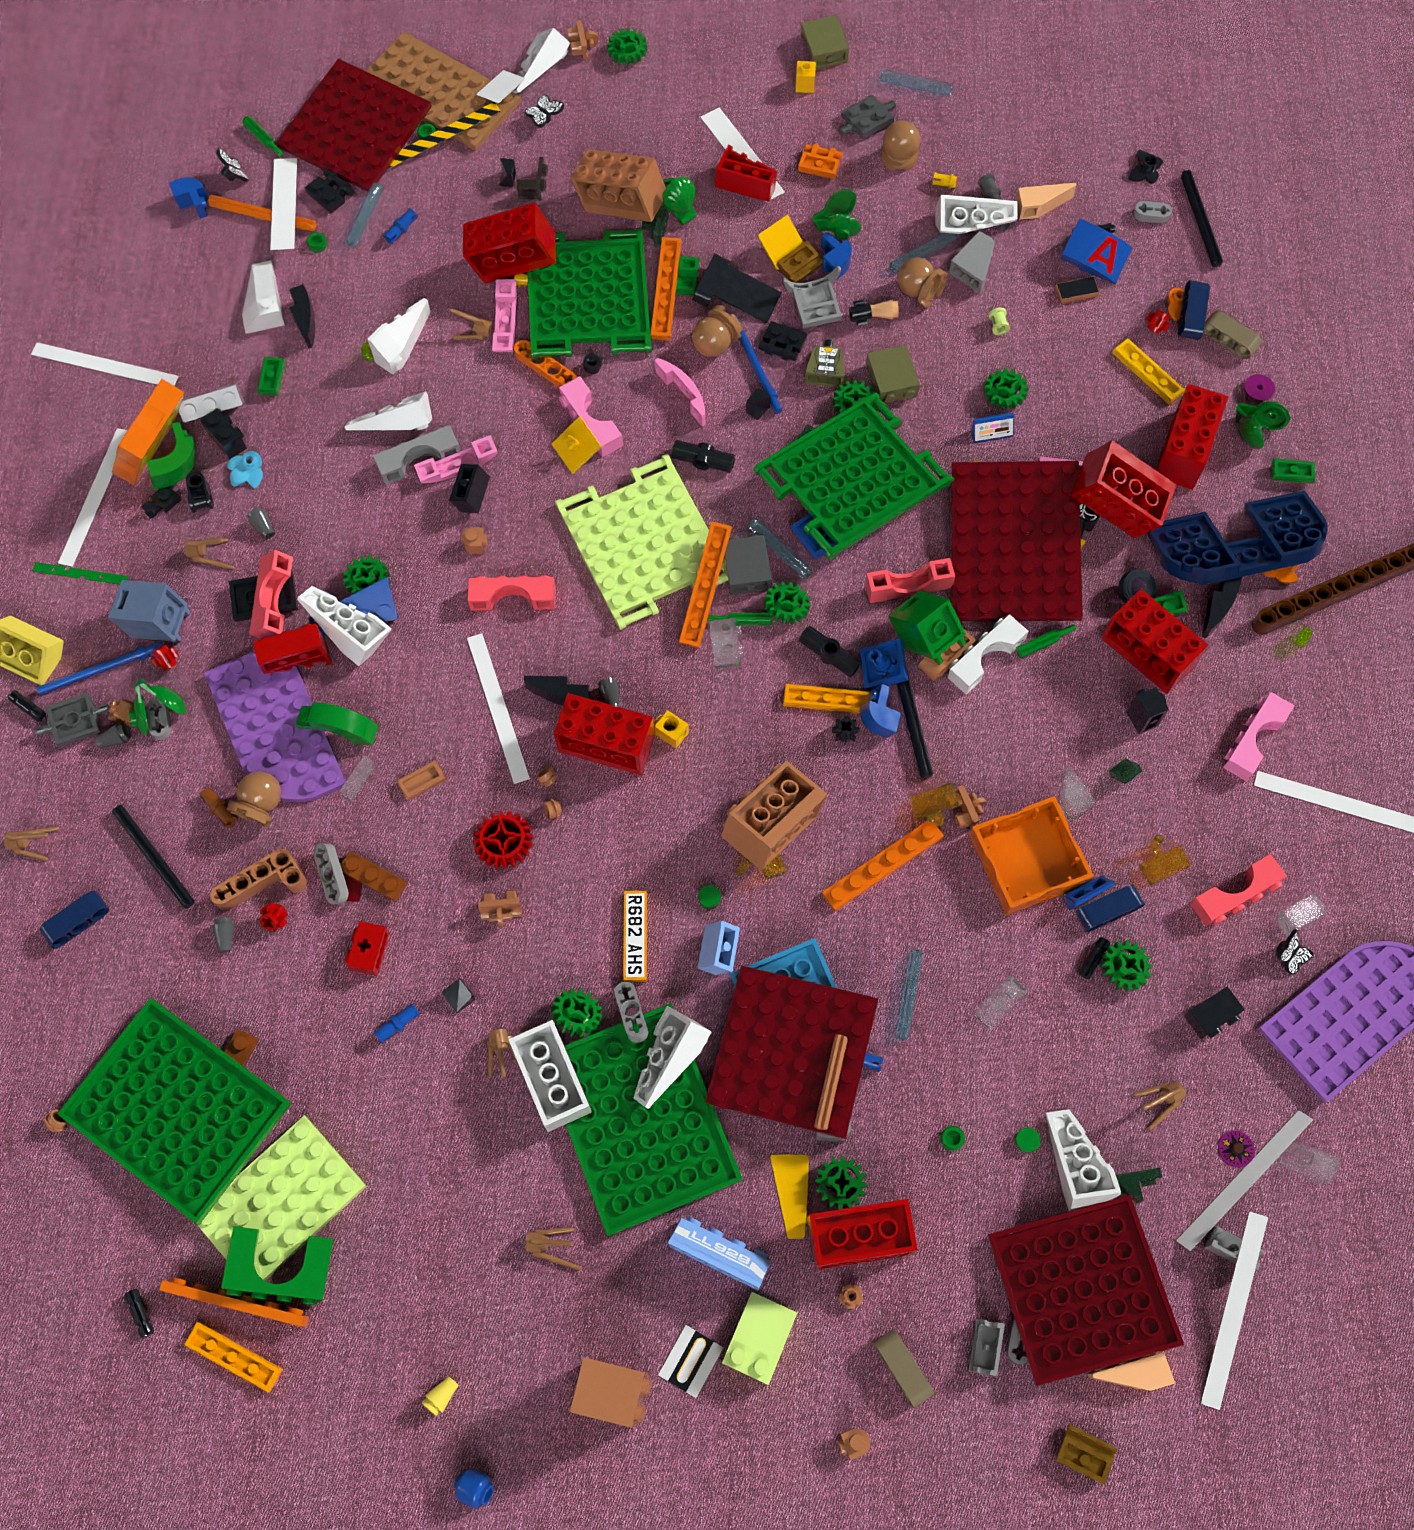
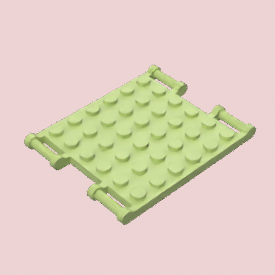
M668 453L642 467L630 469L635 483L599 498L594 486L591 485L583 492L564 500L558 499L555 501L567 529L620 630L626 628V625L646 616L659 614V610L654 602L655 600L689 585L693 590L709 529L672 464ZM663 466L666 467V470H663L645 479L641 478V476L646 473H649ZM587 498L592 500L572 510L566 511L565 509ZM725 558L721 567L723 574L719 575L717 585L728 581ZM641 606H648L623 618L621 616Z

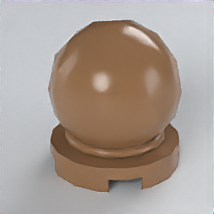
M906 120L893 122L884 133L881 160L885 167L892 171H895V169L908 171L917 164L921 138L918 128L912 122Z
M914 257L905 261L899 268L897 282L905 295L918 298V303L928 308L932 305L930 301L934 296L938 298L947 283V279L944 277L948 273L940 268L935 270L934 266L926 259Z
M721 305L714 306L709 311V317L700 320L693 329L692 341L695 349L700 354L709 358L725 353L731 342H737L742 337L740 332L743 328L734 314L730 316L727 312L723 311L726 307Z
M255 771L245 775L237 785L236 796L238 801H230L226 810L247 821H250L252 818L260 822L259 825L269 827L272 818L268 816V813L274 810L281 800L282 790L279 781L270 773L264 771Z

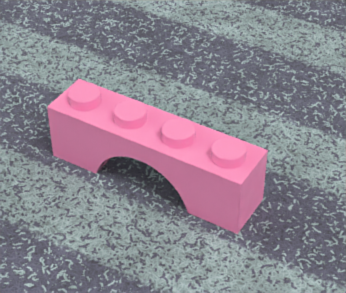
M581 377L559 387L560 403L564 408L567 407L569 409V414L573 421L579 416L582 417L602 447L598 452L602 457L623 447L622 434L612 420L599 421L587 414V408L592 403L591 391Z
M1272 692L1266 699L1262 697L1255 707L1258 709L1256 715L1251 714L1245 723L1248 728L1245 732L1241 730L1234 742L1238 743L1235 749L1231 747L1225 755L1224 759L1227 762L1223 768L1247 782L1264 757L1257 748L1256 734L1262 730L1278 731L1295 705Z

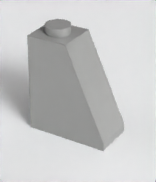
M979 231L951 260L949 274L978 293H981L992 258L995 240Z

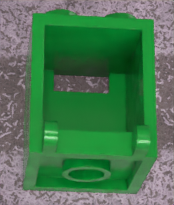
M919 590L888 615L898 637L903 640L904 649L933 659L938 665L943 663L941 654L957 642L960 647L966 645L963 638L966 633L950 600Z

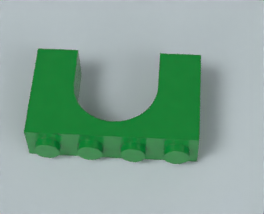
M233 1226L221 1289L227 1290L226 1295L241 1296L242 1292H251V1298L267 1299L268 1294L276 1295L277 1301L292 1302V1297L302 1298V1304L317 1305L318 1300L323 1301L334 1239L309 1236L304 1263L297 1276L286 1283L272 1284L264 1281L257 1274L254 1265L259 1229Z

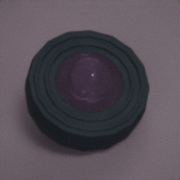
M1130 570L1121 577L1118 592L1125 604L1140 589L1152 598L1155 597L1156 582L1153 576L1146 570Z

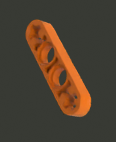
M520 340L515 343V357L557 387L567 384L565 380L570 381L577 378L572 371L550 356L538 357L543 359V362L535 364L531 356V343L526 340ZM552 368L558 369L556 374H549L548 371Z

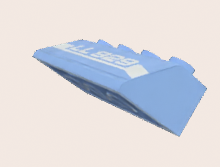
M688 1217L687 1220L681 1218L668 1242L670 1248L757 1291L759 1290L771 1263L770 1260H767L768 1255L757 1249L751 1252L745 1249V1243L735 1238L732 1241H728L722 1238L724 1233L712 1227L708 1231L700 1227L701 1222L692 1217Z

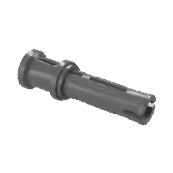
M987 174L981 177L978 185L983 189L984 198L1001 200V191L996 187L994 175ZM1012 222L999 225L1000 230L1004 231V227L1005 230L1009 229L1012 226Z

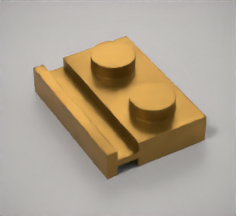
M805 241L777 261L776 266L792 282L800 283L821 268L823 260L811 244Z
M1068 1424L1055 1461L1105 1485L1118 1448Z

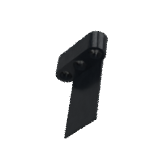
M714 253L692 300L708 308L713 296L768 323L782 292L730 266L729 260Z

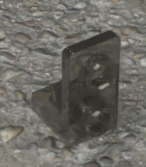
M539 157L537 180H517L519 199L542 200V193L546 192L544 176H548V164L544 163V157Z

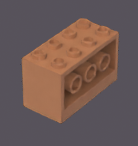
M587 149L571 176V180L586 212L648 222L653 221L662 205V194L666 189L655 158Z
M785 761L781 766L776 765L767 779L762 778L753 792L748 791L741 799L739 805L734 804L727 811L726 815L728 818L722 825L724 829L721 837L761 871L818 817L828 795L788 761Z
M583 1357L570 1412L630 1428L637 1427L638 1423H642L644 1420L647 1406L642 1404L644 1396H649L653 1380L648 1379L649 1374Z

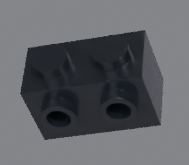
M216 409L200 420L207 434L229 459L247 449L242 440L244 438L243 433L238 427L234 428L232 426L233 423L226 413L222 415Z
M461 464L449 501L462 513L479 514L490 476L478 464Z
M1156 687L1149 690L1144 688L1138 691L1126 712L1138 734L1158 727L1169 710L1164 695L1159 693Z
M1227 986L1190 1010L1184 1017L1200 1039L1207 1035L1211 1039L1222 1032L1220 1027L1225 1023L1231 1026L1240 1020L1239 1014L1245 1009Z

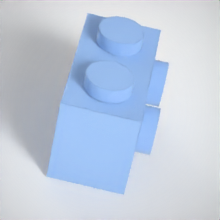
M724 921L705 924L698 969L714 975L732 972L740 928Z

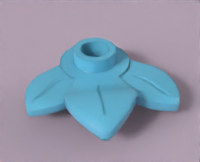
M248 451L243 456H234L230 459L227 468L232 470L230 481L233 487L241 485L246 481L254 489L259 486L263 478V472L260 468L262 459L257 452ZM253 458L252 463L248 464L249 460Z

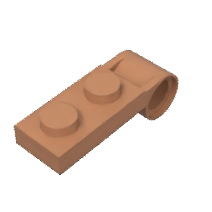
M965 631L966 635L963 638L966 645L960 647L956 642L941 654L943 659L941 665H938L933 659L924 657L918 668L935 682L949 670V666L954 660H959L964 652L976 643V639Z

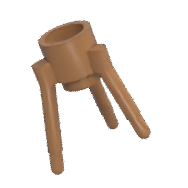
M453 308L450 309V312L474 321L473 331L477 333L475 335H454L453 339H478L483 341L484 336L490 337L492 321L478 319Z
M218 537L185 542V554L188 558H193V562H202L231 570L235 569L232 565L201 558L202 555L206 554V545L228 542V538Z
M59 827L7 832L4 838L5 848L13 850L14 854L25 855L47 861L48 857L23 849L28 847L29 839L48 837V832L58 831Z
M496 1029L489 1032V1041H487L488 1077L492 1078L494 1050V1052H497L501 1076L504 1078L506 1072L502 1051L507 1050L508 1045L520 1068L509 1042L512 1036L507 1035L506 1029Z
M1174 1081L1170 1084L1165 1082L1159 1086L1133 1094L1134 1097H1139L1161 1091L1160 1097L1142 1106L1144 1111L1163 1101L1166 1104L1171 1103L1147 1127L1148 1130H1152L1170 1112L1181 1105V1100L1186 1098V1091L1180 1082Z
M573 1227L548 1230L536 1229V1232H528L526 1252H532L533 1257L543 1258L577 1271L581 1270V1267L542 1252L547 1251L548 1245L572 1246V1241L550 1240L545 1235L573 1232Z

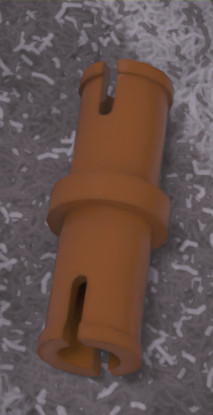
M208 787L201 791L199 797L210 808V813L217 816L226 828L233 826L237 818L230 813L231 811L226 810L227 803L224 800H220L212 788Z

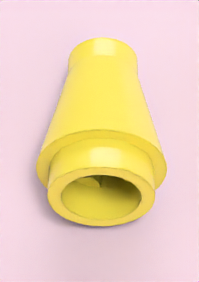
M447 1376L440 1384L424 1395L425 1399L422 1401V1404L434 1416H437L440 1412L443 1413L459 1385Z

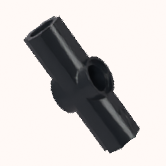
M676 440L671 454L672 458L692 463L694 467L700 470L713 468L731 473L735 462L734 454L715 450L712 445L703 442L695 445Z
M812 626L807 627L799 638V642L819 655L823 663L833 665L850 678L855 675L862 664V661L840 647L836 639L827 638ZM831 649L835 653L829 654L826 650Z

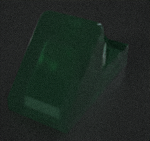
M664 204L660 206L652 222L642 221V229L651 231V239H654V247L661 248L662 237L665 236L669 218L668 209Z
M1161 1168L1119 1174L1116 1175L1121 1193L1126 1196L1131 1195L1132 1200L1139 1204L1143 1202L1139 1183H1141L1142 1187L1156 1185V1180L1163 1178Z

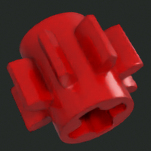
M1159 309L1155 313L1150 311L1145 319L1149 322L1146 327L1157 334L1161 330L1166 332L1172 324L1168 322L1170 316Z
M164 644L152 651L154 657L151 658V662L156 669L161 667L163 671H166L178 663L175 658L179 656L173 646L168 648Z
M271 902L259 911L262 915L258 920H260L261 926L266 930H273L275 932L278 928L282 929L288 923L285 920L288 916L287 911L280 904Z

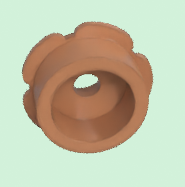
M550 766L542 769L536 776L541 786L553 784L557 779L555 777L557 771H553Z
M550 798L548 802L543 804L547 819H558L559 814L562 812L559 802H555Z
M53 1110L45 1116L44 1123L46 1128L52 1132H61L67 1127V1121L57 1114L60 1110Z
M846 1284L842 1287V1291L839 1293V1301L844 1304L845 1308L854 1309L862 1304V1290L858 1285ZM849 1294H853L854 1297L850 1299Z

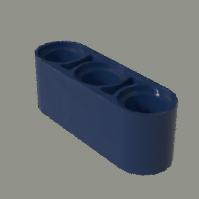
M1188 280L1186 283L1178 327L1179 337L1194 340L1201 339L1205 326L1210 284Z
M1131 884L1082 906L1075 913L1085 931L1090 932L1140 909L1145 903L1134 884Z
M90 891L44 922L39 930L51 948H59L102 919L109 912V908L97 891Z

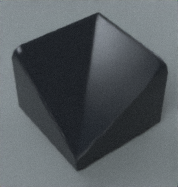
M501 158L502 174L499 186L512 188L517 173L514 159Z
M758 388L746 401V413L759 420L770 408L771 396Z
M460 978L441 992L457 1014L476 1000Z

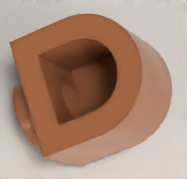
M470 527L462 533V542L468 553L484 554V547L488 546V534H485L484 528Z
M113 699L108 707L110 712L108 719L119 724L124 723L126 726H131L129 710H134V702L127 699H120L119 701Z
M853 1428L840 1433L841 1440L837 1442L843 1457L847 1455L849 1460L864 1455L869 1450L870 1438L864 1430Z

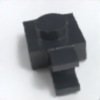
M170 487L161 488L150 496L152 501L144 503L142 508L151 519L160 510H163L165 513L181 501V498Z

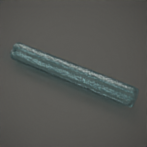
M882 70L880 74V81L948 97L951 96L953 86L950 84L893 71Z
M374 182L347 236L346 242L348 246L353 248L357 246L383 190L380 183Z
M943 233L892 261L889 266L893 273H897L905 261L914 257L924 258L955 241L957 234Z
M755 518L749 523V529L756 535H764L766 545L803 579L811 576L812 569L758 519Z
M911 950L896 1030V1038L899 1040H907L909 1037L923 952L919 950Z

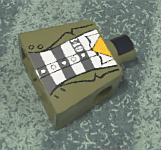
M826 339L823 341V346H815L813 348L806 369L805 384L832 387L843 385L845 374L843 350L835 348L833 340Z

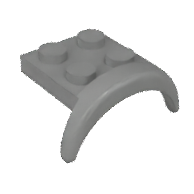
M836 266L828 275L811 282L794 283L788 281L786 277L783 278L785 288L793 294L803 329L841 321V312L832 284L840 275V266Z

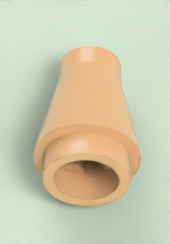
M892 299L870 305L872 317L893 320L894 317H899L898 301H893Z

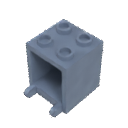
M122 580L108 619L131 638L179 643L181 637L178 635L183 617L189 616L191 611L187 608L188 603L166 583Z

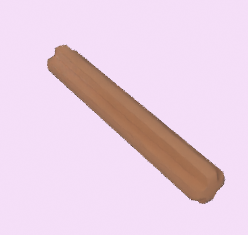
M835 1035L814 1124L815 1128L819 1130H827L847 1044V1037L843 1035Z

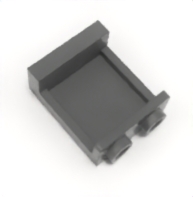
M754 534L744 538H729L725 552V562L730 595L772 589V576L765 536Z

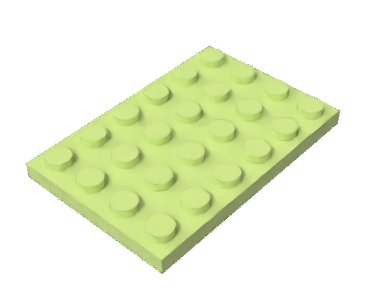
M304 1115L233 1180L198 1226L226 1260L233 1226L259 1229L254 1265L257 1274L266 1281L308 1242L309 1236H314L361 1193L367 1185Z

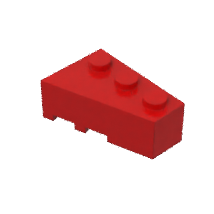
M728 144L716 168L715 187L770 202L775 191L777 171L759 161L753 162L747 158V154L735 152L733 147Z
M316 623L307 624L292 631H283L281 634L272 637H263L253 642L258 665L264 674L290 671L292 666L305 665V668H312V664L325 662L326 666L333 665L328 644Z

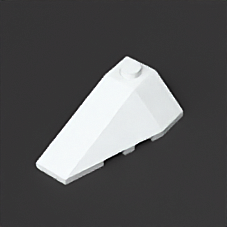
M551 28L537 33L526 52L529 57L521 63L523 70L517 74L526 79L512 91L513 93L521 92L557 61L566 56L570 42L556 29Z
M941 195L935 206V225L940 233L962 234L1017 221V201Z
M271 260L252 264L242 313L246 334L285 325Z
M423 298L409 307L403 316L399 314L395 316L392 323L382 324L367 339L375 363L392 375L403 368L431 312L427 299Z
M425 391L401 400L402 402L398 403L396 407H393V405L385 406L378 411L379 414L376 415L375 412L368 413L348 421L344 427L346 430L425 429L432 420L428 394Z
M313 586L297 599L340 651L358 666L373 655L392 630L377 616L369 612L368 614L360 612L352 604H349V606L337 601L335 596Z
M667 1006L655 1027L654 1035L657 1037L653 1048L648 1050L647 1056L650 1059L647 1068L641 1072L633 1098L649 1109L700 1054L708 1041L711 1031Z
M1069 1109L1047 1112L1046 1120L1062 1191L1069 1212L1106 1202L1121 1195L1113 1168L1101 1157L1097 1146H1093L1085 1135L1086 1131Z

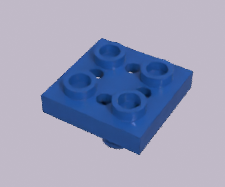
M901 638L860 649L864 687L867 691H871L881 684L889 686L908 680L904 644Z

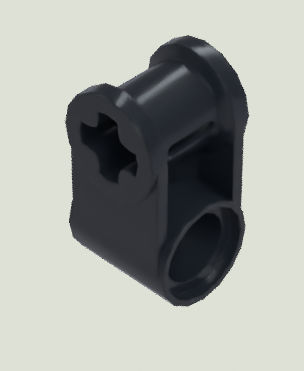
M200 471L189 472L186 476V485L191 511L196 513L197 510L208 507L214 509L210 486L204 475Z

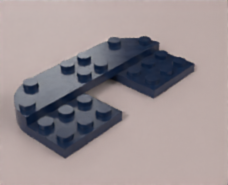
M1303 490L1245 503V512L1262 536L1226 543L1206 512L1164 520L1162 527L1146 534L1161 556L1160 564L1168 574L1184 581L1206 585L1208 583L1226 581L1307 563L1317 557L1323 550L1328 525L1320 510L1306 491Z

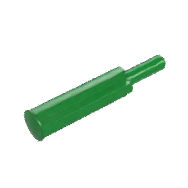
M251 116L244 117L243 125L266 148L270 147L278 156H282L283 152L274 144L273 138Z
M729 613V616H708L707 621L729 622V625H772L773 616H768V613Z
M1072 624L1059 631L1054 629L1017 646L1016 653L1022 659L1058 642L1060 637L1075 631L1076 626Z

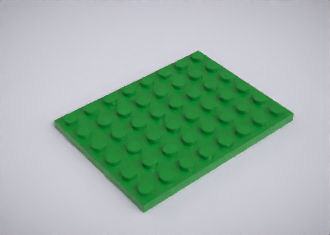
M150 998L57 1114L191 1221L200 1225L292 1102L157 1001Z
M672 1003L643 1014L648 1029V1036L642 1042H631L628 1039L622 1022L564 1046L592 1111L583 1117L567 1123L566 1127L607 1237L743 1181L715 1109L712 1105L705 1103L708 1092L695 1060L688 1065L649 1109L633 1098L641 1072L647 1068L650 1059L647 1056L648 1050L653 1048L657 1037L654 1035L655 1027L667 1006L674 1009ZM634 1023V1024H633V1027H634V1030H635L634 1032H635V1033H638V1032H639L638 1025H637V1023Z

